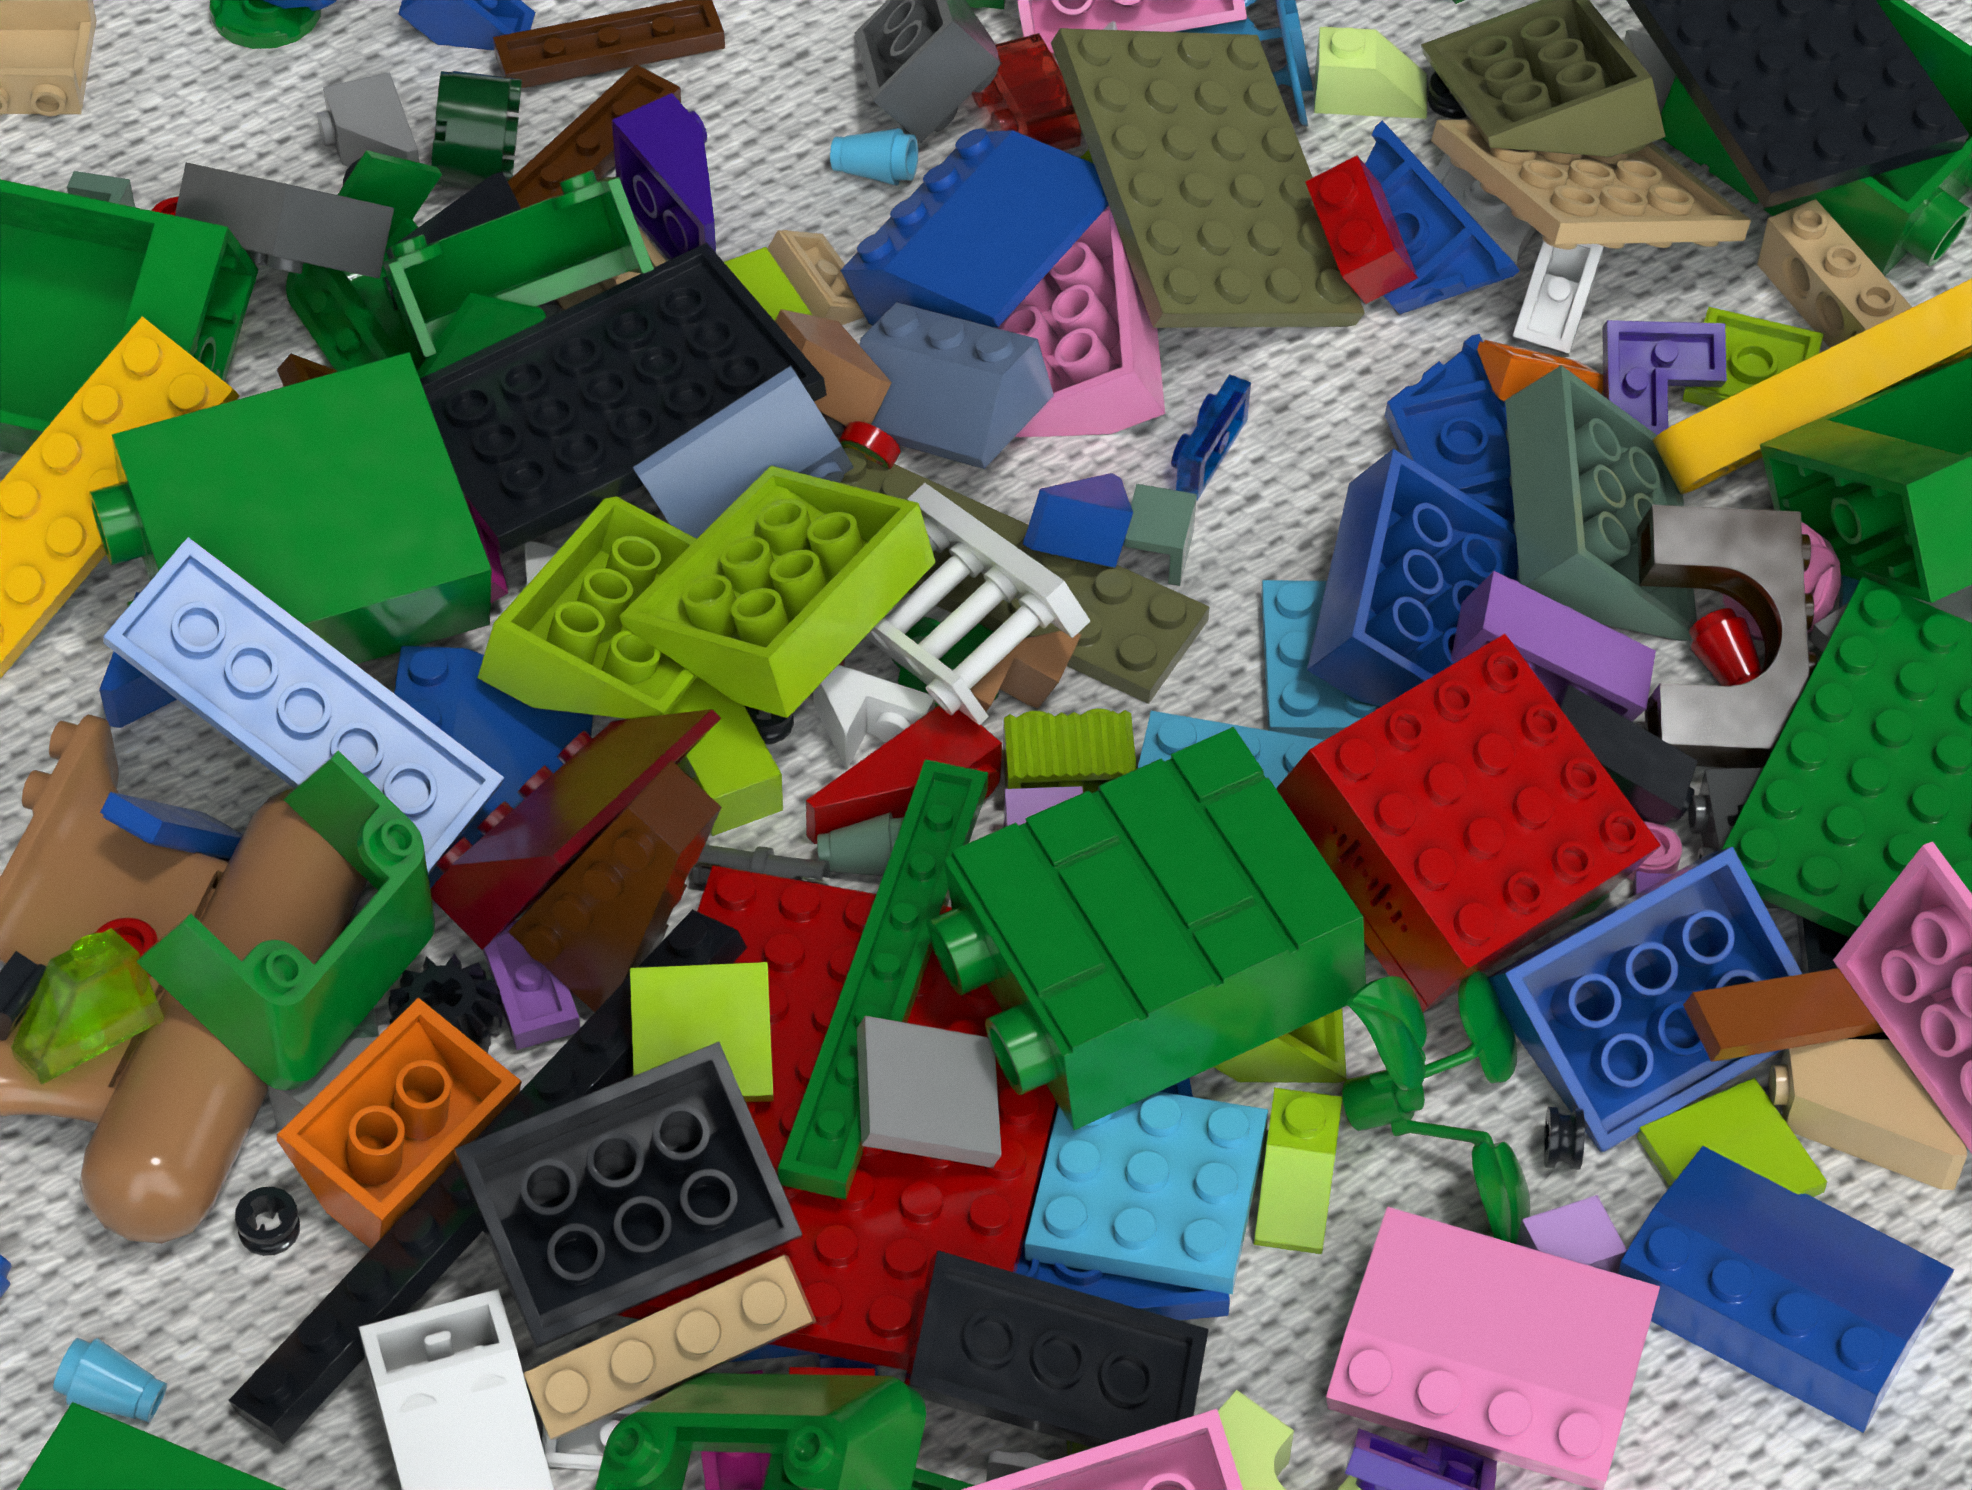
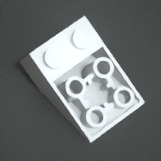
M499 1289L359 1327L367 1370L401 1490H554L517 1348Z

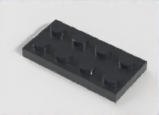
M937 1251L930 1259L904 1383L916 1390L924 1400L1094 1448L1194 1416L1209 1329Z

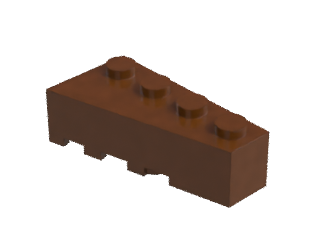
M671 760L511 927L508 933L525 948L526 952L534 960L542 963L595 1013L630 976V968H637L662 942L669 927L667 921L673 908L682 898L687 884H685L691 868L697 863L722 807Z

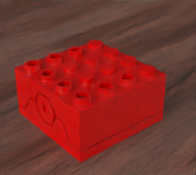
M1506 634L1489 642L1309 749L1276 788L1363 915L1365 943L1389 976L1403 978L1409 983L1415 992L1423 1013L1457 992L1461 980L1477 971L1483 973L1490 971L1568 921L1588 905L1610 893L1661 846Z

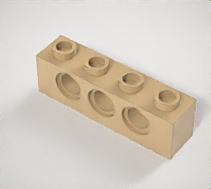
M1816 199L1767 219L1757 265L1813 330L1824 333L1822 340L1829 348L1912 308L1907 300Z

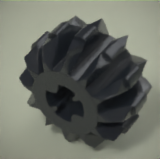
M455 953L446 965L436 966L426 956L422 965V973L405 970L402 973V978L400 979L401 988L390 990L388 1006L391 1019L389 1024H392L419 997L488 1053L489 1046L491 1045L490 1035L499 1034L503 1023L502 1012L499 1008L501 997L500 990L495 985V980H486V972L482 969L479 962L462 969L461 961Z

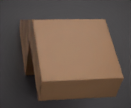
M1057 631L1025 638L970 689L985 712L992 705L999 689L1029 706L1039 708L1059 683L1081 634L1078 633L1071 638L1063 631Z

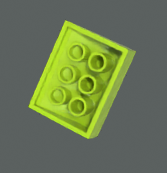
M770 466L619 617L622 626L737 704L788 718L936 562L919 503Z
M617 496L605 498L494 622L477 678L532 708L625 719L667 715L698 676L622 626L619 615L696 538Z

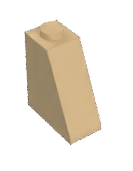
M1842 1039L1784 1049L1780 1065H1771L1769 1071V1098L1773 1105L1782 1106L1783 1119L1794 1134L1938 1189L1955 1190L1967 1158L1966 1145L1890 1040Z

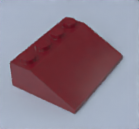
M713 709L612 721L594 738L585 730L582 731L558 754L557 758L564 765L555 773L544 765L517 791L524 800L516 808L513 809L504 801L477 827L484 835L477 843L472 845L464 837L437 862L436 866L444 874L430 888L432 900L483 950L546 891L671 760L678 765L722 718Z

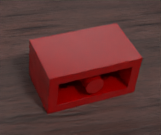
M1358 155L1305 181L1341 276L1365 304L1418 278L1383 188Z

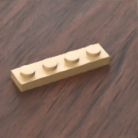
M783 1255L528 1370L523 1374L550 1440H557L690 1380L697 1375L710 1371L814 1324L816 1319L789 1256Z

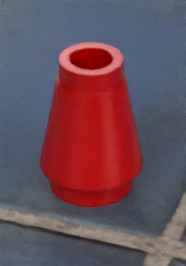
M1732 608L1715 610L1700 618L1690 628L1689 634L1693 640L1690 647L1691 651L1721 686L1743 684L1760 676L1762 667L1747 620L1743 617H1737Z

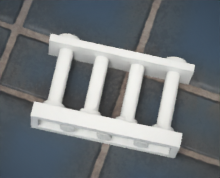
M924 483L907 500L919 503L932 551L936 550L941 553L948 548L951 557L885 619L882 618L865 638L927 685L925 687L927 692L944 711L953 715L959 709L978 725H981L989 716L970 690L1037 626L1046 628L1052 623L1073 638L1090 622V619L1064 580L934 488ZM980 572L984 574L986 582L919 644L905 635L968 575L975 578ZM1015 597L1018 599L1021 607L953 671L939 661L942 656L1002 600L1010 603Z

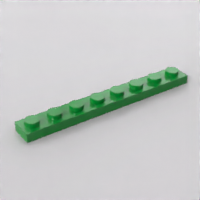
M926 759L924 761L778 1167V1179L782 1186L844 1200L847 1199L865 1147L861 1144L857 1027L865 1016L904 1023L908 1022L933 949L927 930V921L944 914L950 900L943 859L952 855V850L970 842L988 790V772Z

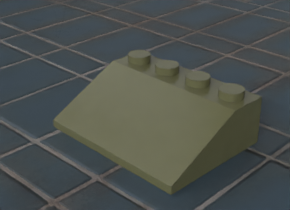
M1540 0L1421 44L1423 55L1490 148L1612 157L1618 154L1638 152L1645 148L1648 143L1665 137L1652 76L1589 0Z

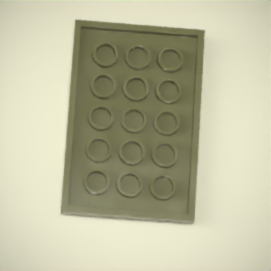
M1060 28L1051 41V45L1153 328L1348 327L1359 322L1365 314L1359 296L1342 278L1305 183V181L1313 178L1258 35Z

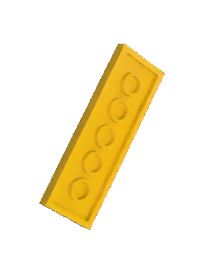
M144 317L137 321L0 482V678H2L106 555L94 519L89 491L118 484L112 434L231 402L240 397L231 386Z

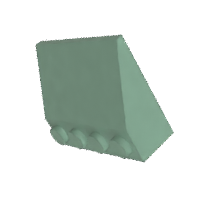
M1560 365L1505 400L1507 416L1506 438L1509 444L1511 466L1509 481L1513 491L1515 516L1513 530L1517 541L1519 567L1517 570L1518 582L1603 625L1679 641H1693L1689 630L1697 622L1694 589L1639 586L1638 525L1652 505L1684 506L1683 494H1680L1652 441L1657 435Z

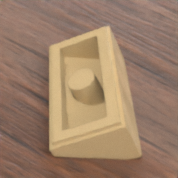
M778 230L767 249L813 316L836 320L841 325L865 317L840 271L845 266L844 262L823 234Z

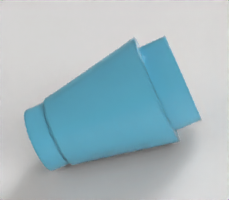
M901 128L847 135L845 137L835 136L830 150L831 167L834 171H843L844 173L898 186L900 180L912 181L915 177L918 165L917 139L915 135L904 134Z
M76 1338L72 1342L58 1368L53 1385L54 1391L67 1396L66 1403L69 1405L74 1402L89 1409L133 1419L138 1418L148 1423L154 1417L167 1389V1383L156 1379L154 1375L99 1338L94 1339L91 1343L80 1338Z

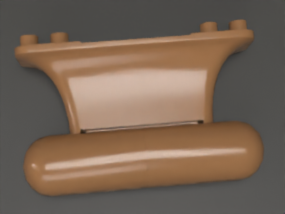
M88 714L82 718L78 725L59 721L55 726L49 743V755L51 758L59 761L52 774L33 770L29 774L23 788L22 805L24 808L33 811V817L0 876V960L7 963L15 951H17L37 965H45L51 973L41 996L7 1040H0V1117L21 1114L50 1115L98 1124L85 1149L79 1181L86 1205L104 1228L129 1241L162 1244L192 1233L212 1211L268 1093L266 1083L252 1072L152 976L140 984L127 987L114 986L101 980L93 968L89 949L94 933L109 921L119 918H136L148 923L156 932L158 940H160L191 913L241 961L258 944L267 940H281L296 947L315 964L345 930L368 880L283 800L294 788L269 797L254 813L229 862L199 852L191 853L151 845L106 820L100 811L110 792L119 793L117 790L119 778L118 762L108 721L104 718Z

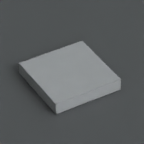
M865 1016L857 1027L862 1146L993 1168L1002 1154L996 1062L989 1038Z

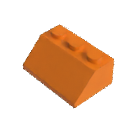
M418 997L277 1134V1142L326 1213L367 1247L372 1249L456 1160L455 1148L474 1141L520 1092L522 1081Z

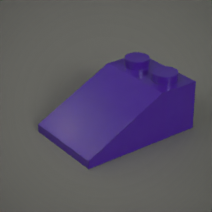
M671 93L613 119L616 177H619L637 224L668 260L706 242L716 252L715 220L705 150L707 132L699 115L692 110L688 112Z

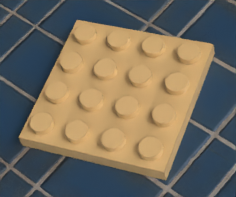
M1437 120L1431 142L1450 157V162L1471 174L1480 182L1481 189L1502 200L1511 208L1513 216L1528 222L1542 234L1543 241L1553 247L1571 250L1575 249L1577 244H1599L1607 248L1619 249L1623 248L1625 243H1646L1655 247L1667 248L1672 245V242H1693L1701 246L1714 247L1722 241H1745L1751 219L1652 142L1648 143L1645 148L1638 152L1618 154L1612 157L1490 148L1471 120Z

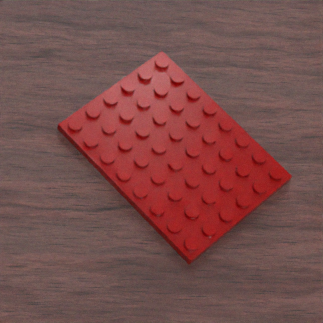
M713 865L697 912L739 931L747 949L733 964L767 962L773 1101L746 1102L778 1176V1167L876 894ZM947 906L946 912L952 910V907ZM932 949L907 1023L988 1037L985 1025L986 1019L1001 1013L1002 1010L987 985H983L963 995L957 994L946 978L934 949ZM995 1056L1002 1155L993 1168L865 1146L846 1200L782 1186L803 1234L801 1238L617 1315L641 1320L786 1255L790 1258L816 1323L769 1343L770 1345L907 1370L930 1259L937 1251L1016 1273L1058 1103L1046 1084L1022 1095L1017 1094L1006 1079Z

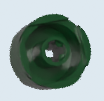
M441 71L431 166L438 167L442 173L436 184L444 187L473 189L489 176L499 172H503L507 181L513 177L514 160L503 159V156H515L519 117L508 116V112L519 113L522 79L459 71Z

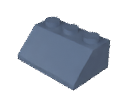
M896 302L860 340V347L892 382L871 425L886 432L900 446L985 469L1054 396L1038 339Z
M789 366L635 465L633 469L669 524L697 539L770 466L838 483L842 481L844 474L854 467L793 368Z

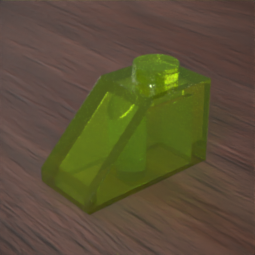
M112 928L103 933H93L78 939L72 944L70 950L50 959L11 1046L15 1059L41 1085L164 1020L147 972L136 962L140 958L139 952Z

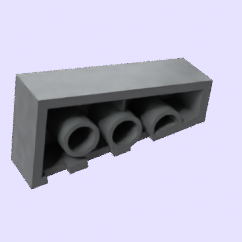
M186 162L175 216L227 226L256 264L302 274L304 263L380 279L394 208Z

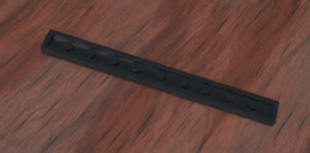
M692 909L637 968L733 964L747 949V946L737 929ZM630 976L475 1140L623 1081L633 1071ZM456 1160L228 1400L239 1416L284 1445L365 1358L359 1327L405 1315L483 1231L456 1167Z

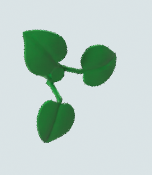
M1481 971L1474 972L1461 980L1458 990L1459 1012L1462 1024L1471 1043L1462 1051L1426 1065L1425 1053L1422 1050L1427 1036L1426 1023L1419 1001L1409 983L1397 976L1383 977L1367 983L1346 1001V1005L1355 1012L1368 1029L1386 1069L1345 1080L1342 1088V1099L1350 1124L1357 1131L1391 1124L1394 1136L1412 1133L1473 1143L1475 1145L1472 1149L1474 1177L1493 1237L1516 1244L1522 1219L1530 1217V1194L1520 1163L1507 1142L1494 1144L1490 1134L1484 1131L1411 1120L1415 1111H1420L1424 1107L1425 1096L1422 1083L1425 1078L1474 1060L1479 1057L1483 1072L1490 1083L1505 1082L1513 1075L1517 1065L1515 1033L1500 1006L1492 983L1488 976Z

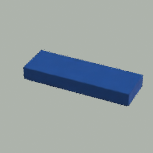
M115 792L109 793L100 811L104 815L103 818L151 845L191 853L199 852L226 860L231 859L243 835L205 812Z

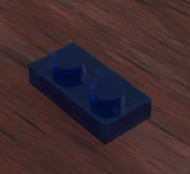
M1229 374L1216 395L1209 393L1205 397L1198 413L1196 428L1191 435L1182 434L1172 455L1171 466L1177 469L1176 491L1197 494L1198 501L1248 420L1251 382Z

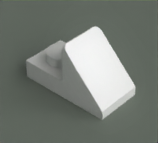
M1543 241L1515 326L1513 339L1566 355L1570 354L1586 303L1588 304L1604 246L1599 244H1577L1575 249L1565 250L1553 247Z
M838 665L813 691L814 706L846 769H848L866 733L876 735L881 741L887 743L935 708V701L930 694Z

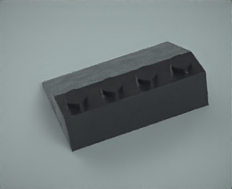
M720 1042L455 1148L456 1167L482 1230L536 1348L792 1242L803 1235Z

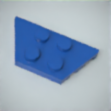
M1383 120L1377 124L1371 135L1376 143L1365 165L1383 188L1418 277L1383 295L1384 298L1399 314H1403L1514 277L1520 270L1512 259Z
M1480 334L1472 335L1464 341L1462 351L1444 365L1438 361L1423 373L1422 379L1417 384L1405 387L1387 401L1384 416L1400 453L1513 524L1515 516L1513 491L1509 481L1511 466L1509 444L1506 438L1505 401L1500 400L1495 395L1478 354L1479 342H1483Z

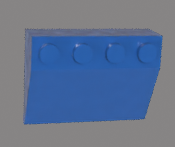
M980 128L969 131L957 140L956 148L940 165L930 169L924 175L923 183L908 199L900 202L891 210V217L875 234L865 238L858 245L857 253L840 270L868 323L873 326L897 302L998 328L1109 206L1094 163L1013 130L986 131V129Z
M1394 448L1349 483L1307 671L1357 701L1382 707L1454 664L1455 662L1451 661L1462 602L1493 571L1518 582L1517 541L1513 524Z
M401 646L394 694L504 777L499 789L454 843L456 845L465 837L474 845L484 836L477 827L500 804L506 801L513 809L516 808L524 800L517 791L538 770L546 765L555 773L564 765L557 758L558 754L582 731L585 730L592 736L594 715L532 708L477 678L484 654L466 648ZM437 866L428 876L430 888L444 874Z
M1729 847L1702 857L1492 974L1488 978L1496 991L1500 1006L1520 1042L1572 1113L1574 1108L1583 1109L1585 1132L1598 1150L1605 1152L1640 1132L1639 1127L1670 1115L1782 1051L1778 1050L1711 1062L1683 1006L1692 992L1799 975L1802 972L1734 848Z
M1702 1146L1650 1212L1623 1256L1618 1274L1660 1286L1651 1322L1864 1433L1955 1269L1806 1193L1798 1195Z

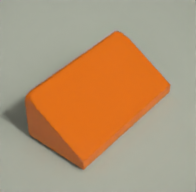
M1488 340L1479 342L1478 354L1495 395L1502 401H1505L1560 365L1602 394L1603 374L1574 359Z

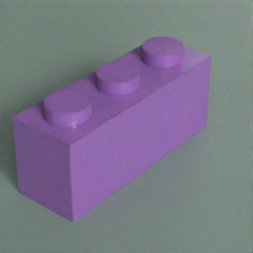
M1493 571L1462 602L1451 661L1456 663L1501 635L1506 634L1552 698L1565 687L1571 685L1631 722L1647 709L1655 650L1496 571Z

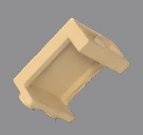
M0 0V115L41 114L43 116H57L59 114L82 113L97 22L93 0Z

